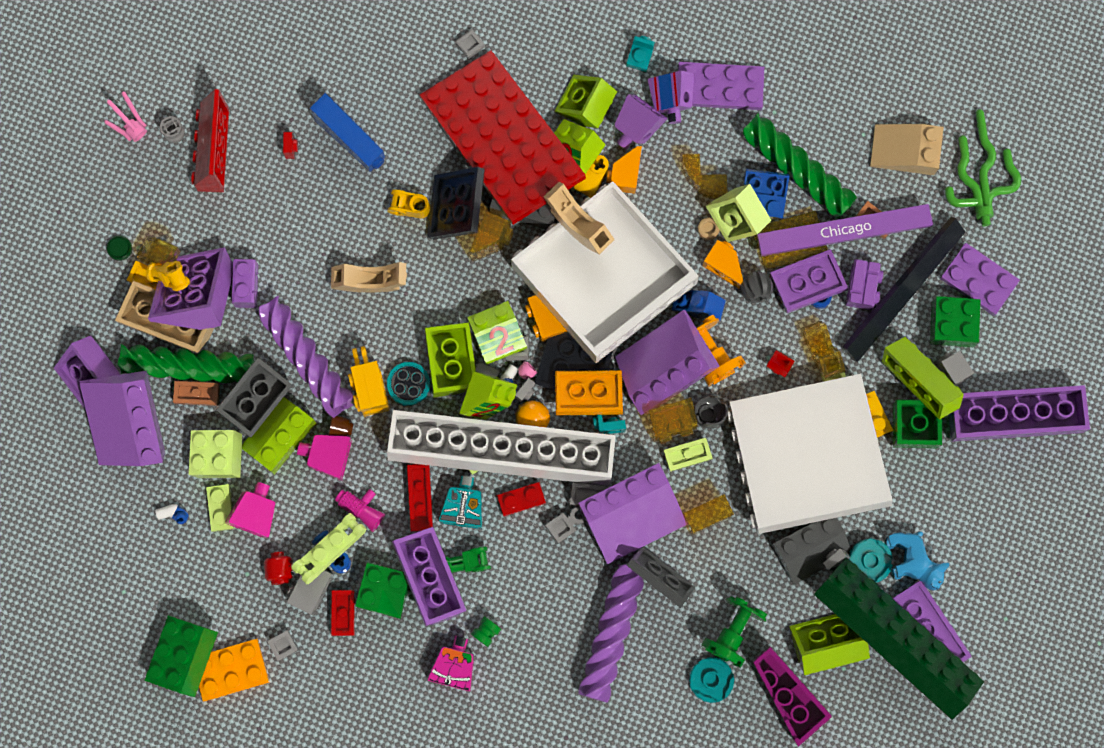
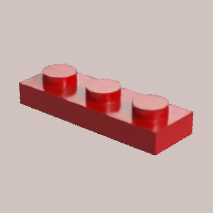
M414 464L407 465L411 532H420L433 527L430 465Z

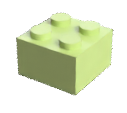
M191 430L189 475L196 478H240L242 434L235 430Z

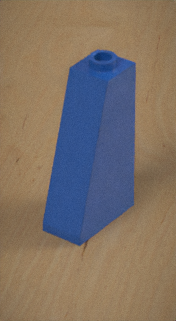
M324 93L310 107L315 122L369 172L374 168L378 169L385 161L384 151Z

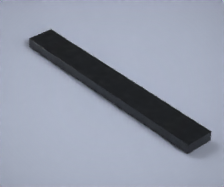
M950 217L843 345L842 348L853 361L858 362L965 234V230L956 218Z

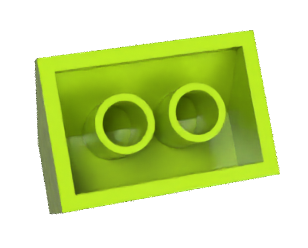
M469 323L425 328L433 398L466 392L473 371L476 372Z
M283 397L254 435L244 441L242 449L275 475L317 423L299 407Z
M836 614L789 626L797 658L804 675L870 659L868 643Z

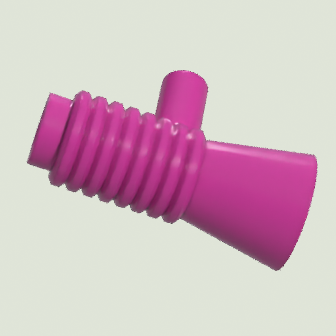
M370 489L361 500L349 491L345 492L344 490H341L335 499L338 502V506L359 518L372 532L377 529L385 517L384 513L367 506L376 495Z

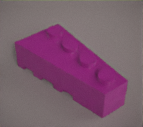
M769 646L753 662L799 747L824 725L832 715L773 648Z

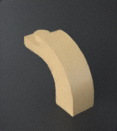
M558 182L544 196L552 208L550 211L554 217L586 248L600 255L615 240L603 223L590 217L577 204L563 183Z
M402 262L381 267H360L349 264L331 267V289L377 293L396 291L400 289V286L406 285V263Z

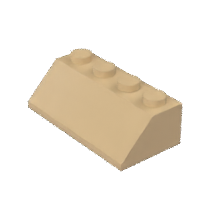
M133 281L115 321L198 353L210 339L214 328L198 330L150 322L148 316L156 289Z

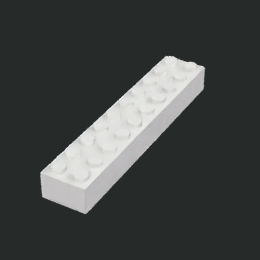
M393 410L387 457L388 461L609 486L612 478L616 435Z

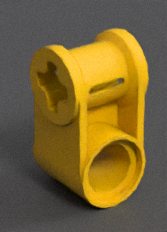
M598 155L585 174L586 179L575 185L574 189L590 198L596 195L608 173L609 163L607 158ZM599 164H601V165H602V168H599L598 170H596V169H595V166L598 167Z
M397 189L391 191L393 197L391 206L387 210L388 213L419 219L426 218L430 214L431 207L424 195ZM418 203H425L424 209L415 210V206Z

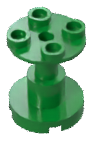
M730 596L726 598V601L738 609L728 629L725 627L722 629L716 642L705 638L701 647L706 648L705 650L726 662L730 660L734 666L741 668L745 659L736 654L744 639L740 635L750 616L766 622L767 614L758 608H748V602L739 597L734 598Z

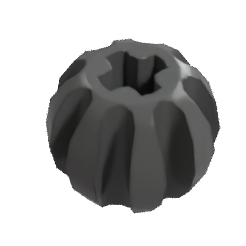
M752 272L743 277L740 291L748 302L760 303L770 298L773 291V283L766 273Z

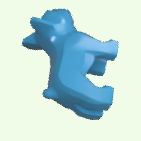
M920 531L914 534L899 532L887 536L885 542L890 550L894 549V547H899L905 551L904 563L892 569L894 580L901 579L902 576H908L913 579H919L931 591L941 588L944 582V572L950 565L949 563L938 564L929 560L923 539L921 538L923 532Z

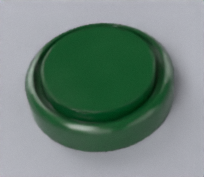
M115 236L107 243V253L112 259L123 261L131 255L132 244L124 236Z

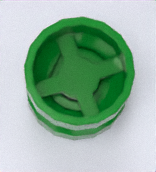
M484 616L480 621L479 628H475L471 635L489 647L492 643L491 638L494 635H498L502 629Z

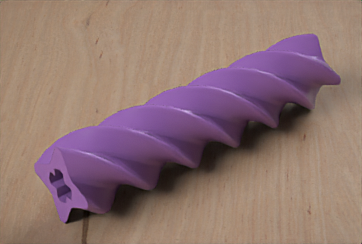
M276 296L269 303L258 308L260 320L263 326L272 333L277 345L284 350L287 359L296 366L301 378L309 384L312 393L321 401L324 410L334 418L342 411L353 406L351 404L353 393L349 389L340 387L341 379L339 374L328 370V359L324 355L315 353V341L303 336V325L298 321L291 320L290 307L278 303L279 296Z
M618 564V569L612 577V590L606 597L605 612L598 623L599 634L592 643L593 655L586 663V677L582 680L578 692L579 695L606 703L611 696L610 684L615 680L618 673L616 662L621 659L624 653L623 640L630 633L631 624L629 619L637 609L636 596L640 594L644 586L643 578L626 566V564Z

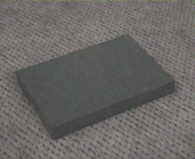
M641 547L626 565L680 608L695 589V586L645 547Z

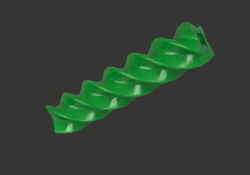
M757 113L752 121L743 129L742 135L745 136L750 145L760 149L766 159L777 163L781 172L793 177L798 187L809 191L811 197L817 203L826 205L828 212L832 216L840 219L857 199L855 193L850 189L842 188L838 178L832 174H826L823 166L818 161L809 159L803 148L792 145L790 137L784 132L776 131L771 120L759 117V113Z
M121 344L117 366L120 368L121 374L147 371L148 375L156 378L170 376L179 380L193 378L202 382L215 380L226 384L240 380L254 362V355L247 353L237 358L231 352H222L215 356L208 350H201L193 354L185 348H179L171 352L163 346L149 350L141 344L134 345L128 349Z

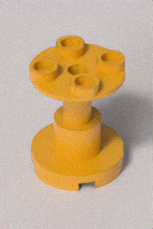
M714 315L703 320V324L697 328L720 366L704 377L708 387L735 373L734 368L739 367L741 369L746 364L742 356L730 359L723 346L717 347L708 332L709 329L719 322V319L715 318Z

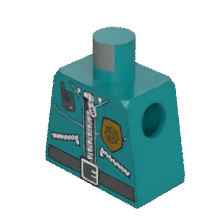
M461 476L460 487L449 488L439 518L440 524L482 529L481 491L473 490L474 477Z

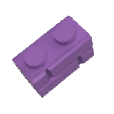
M233 260L232 304L235 308H257V275L259 265L256 260Z
M857 259L853 261L846 306L872 310L875 304L878 305L880 292L877 291L878 283L881 284L883 279L880 263Z

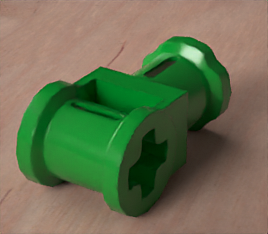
M487 547L470 549L462 552L460 556L450 558L445 556L451 573L460 571L476 573L491 569L486 555ZM478 555H480L481 564H479Z

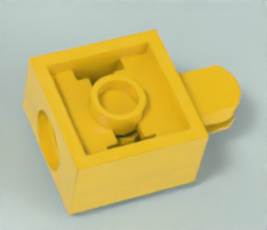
M361 346L364 364H360L357 348H353L352 353L355 366L351 367L352 373L348 374L353 391L356 390L357 395H353L356 409L358 412H362L364 417L390 411L378 362H369L366 347Z

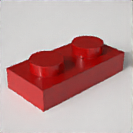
M540 482L497 495L503 517L546 504Z
M332 590L331 636H355V590Z

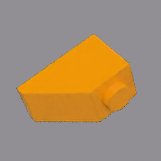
M642 146L635 147L613 164L612 171L608 170L606 183L614 182L622 192L635 194Z
M717 240L702 266L739 289L743 282L737 252L730 243Z

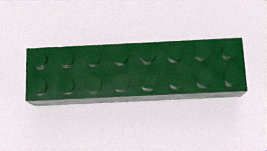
M847 557L814 593L823 604L951 720L970 704L983 685L984 681L978 674L966 666L959 657L946 648L941 641L936 639L907 610L895 602L889 594L885 593Z

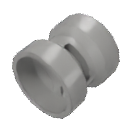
M169 116L161 121L160 131L167 141L178 143L183 140L185 129L178 118Z

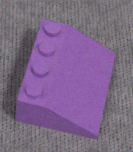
M225 247L164 259L163 264L174 261L181 262L183 266L182 271L189 278L190 284L183 290L173 291L172 288L165 287L162 281H158L148 316L149 321L198 330L221 326L233 276V263Z
M686 310L681 311L616 356L629 397L640 415L652 412L720 367Z
M147 371L79 382L99 465L145 466L163 463L165 449Z
M659 463L578 503L607 564L687 525L669 481Z

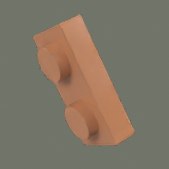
M175 381L173 403L219 406L220 384Z

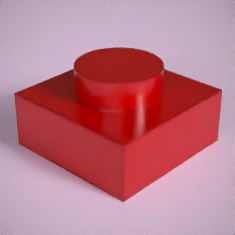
M283 132V154L286 159H295V152H298V139L294 138L292 132Z
M776 350L766 367L770 368L774 373L786 377L795 361Z

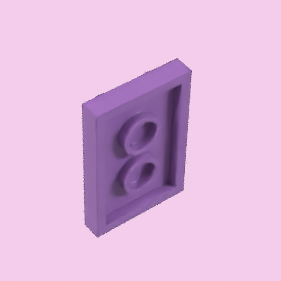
M967 243L963 245L940 278L968 299H981L980 307L993 316L997 314L1020 281L1017 277Z
M831 249L770 272V277L786 313L848 290V286Z

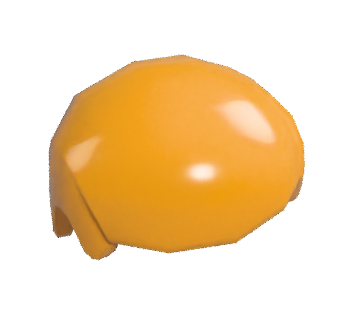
M530 400L518 406L515 412L516 424L547 427L550 422V414L543 403Z

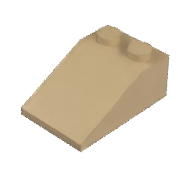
M875 124L870 167L934 176L940 165L944 127L927 124Z

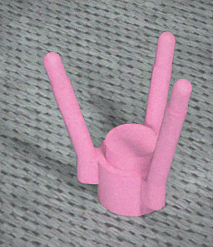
M123 91L122 96L137 121L134 119L129 120L111 100H107V103L126 123L124 126L126 131L108 120H105L104 123L122 134L128 141L133 140L137 142L146 134L147 130L145 127L147 125L140 118L126 92Z

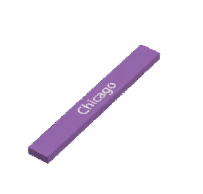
M929 204L759 233L757 234V240L762 257L932 227L933 222Z

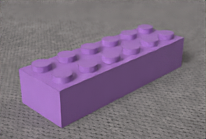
M1085 385L963 393L960 408L949 414L951 442L1078 434L1090 430Z

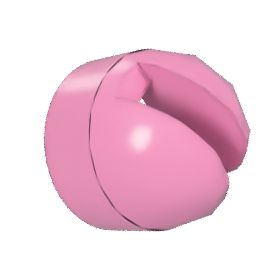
M526 360L518 369L519 376L525 380L533 378L538 373Z

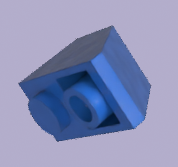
M689 290L673 303L672 311L680 313L686 310L689 316L703 320L714 315L720 321L726 300L710 291Z

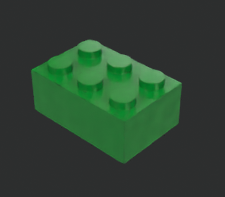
M168 615L144 681L180 694L195 697L218 632Z

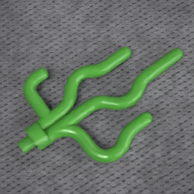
M979 109L975 114L979 140L988 155L979 170L980 186L966 172V167L969 163V149L967 138L962 135L958 139L961 159L957 166V173L960 180L972 190L973 198L957 199L951 186L945 188V196L949 204L954 207L975 206L976 219L981 220L982 226L985 227L991 225L990 218L994 216L993 198L998 195L1016 192L1021 185V175L1013 164L1011 150L1008 148L1004 149V164L1013 182L1009 186H999L990 190L988 171L996 160V151L988 139L984 111Z

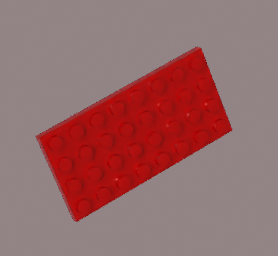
M492 50L419 95L422 102L471 168L480 167L484 169L483 185L512 225L547 204L544 196L558 182L563 183L567 190L586 179L585 173Z

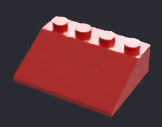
M214 89L200 102V109L196 110V122H199L198 130H195L194 134L197 151L193 152V163L196 164L195 172H192L191 181L198 192H224L230 109L219 89Z

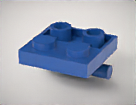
M746 169L743 178L744 185L750 184L769 217L783 218L789 174Z

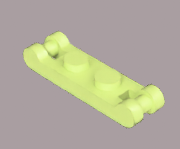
M352 513L347 514L340 524L305 556L297 560L291 569L296 574L299 573L306 584L311 583L366 532L367 528L363 524H358L356 517ZM350 527L353 531L348 536L345 531ZM311 563L314 568L308 570L306 566Z

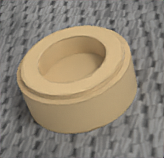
M707 217L700 221L698 234L701 238L713 240L719 234L720 230L713 218Z

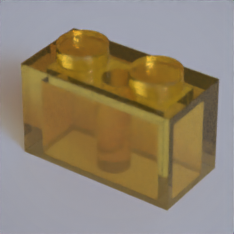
M725 494L683 513L692 536L731 518L734 513Z

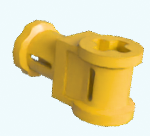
M179 261L166 262L162 266L159 263H151L147 267L146 277L149 281H162L165 287L172 288L173 291L183 290L190 284V280L184 275L182 271L183 266Z

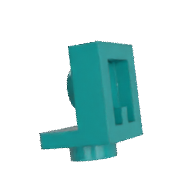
M634 36L626 66L647 72L655 42L646 36Z
M602 415L593 417L594 430L598 429L599 434L625 433L626 431L625 420H620L619 417L609 418L607 422H603Z

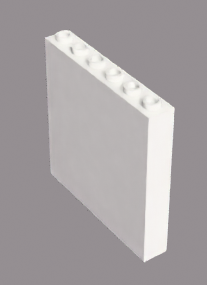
M614 182L601 186L596 195L592 198L584 199L580 204V207L590 217L603 223L615 239L600 255L582 245L560 223H554L548 227L546 233L541 237L537 236L532 239L529 246L524 250L520 249L515 252L511 259L514 271L595 363L599 362L698 283L699 277Z
M861 374L730 402L731 409H728L729 423L734 422L735 430H731L734 443H739L740 451H736L738 464H743L745 470L741 472L743 485H748L749 493H745L748 507L753 506L754 514L750 515L752 527H757L759 534L892 506V496Z

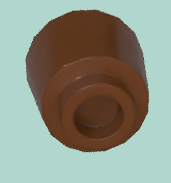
M340 415L332 417L329 436H351L354 423L349 422V418Z

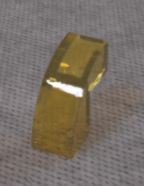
M682 154L681 165L683 173L689 184L698 193L713 200L728 193L727 174L701 175L700 154Z
M147 236L136 257L149 264L159 263L162 266L166 262L176 261L181 251L170 243Z
M819 321L801 328L813 361L825 379L846 371L841 353L832 345L827 325L824 322Z

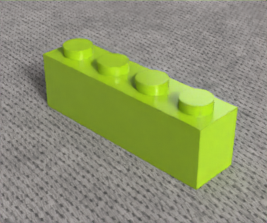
M903 337L885 347L882 363L939 420L960 408L964 395L961 389L955 386L944 372L940 371L928 357L921 353L914 343Z

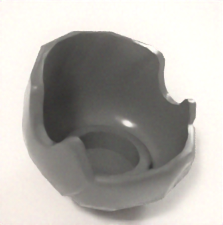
M704 396L697 400L693 408L694 419L703 428L714 429L725 421L728 415L727 403H723L717 396Z

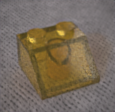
M486 211L469 251L470 260L475 262L503 250L505 244L509 246L513 236L511 221Z
M692 398L648 410L646 416L653 441H659L660 444L672 441V437L676 435H681V437L694 434L693 430H696L698 427Z

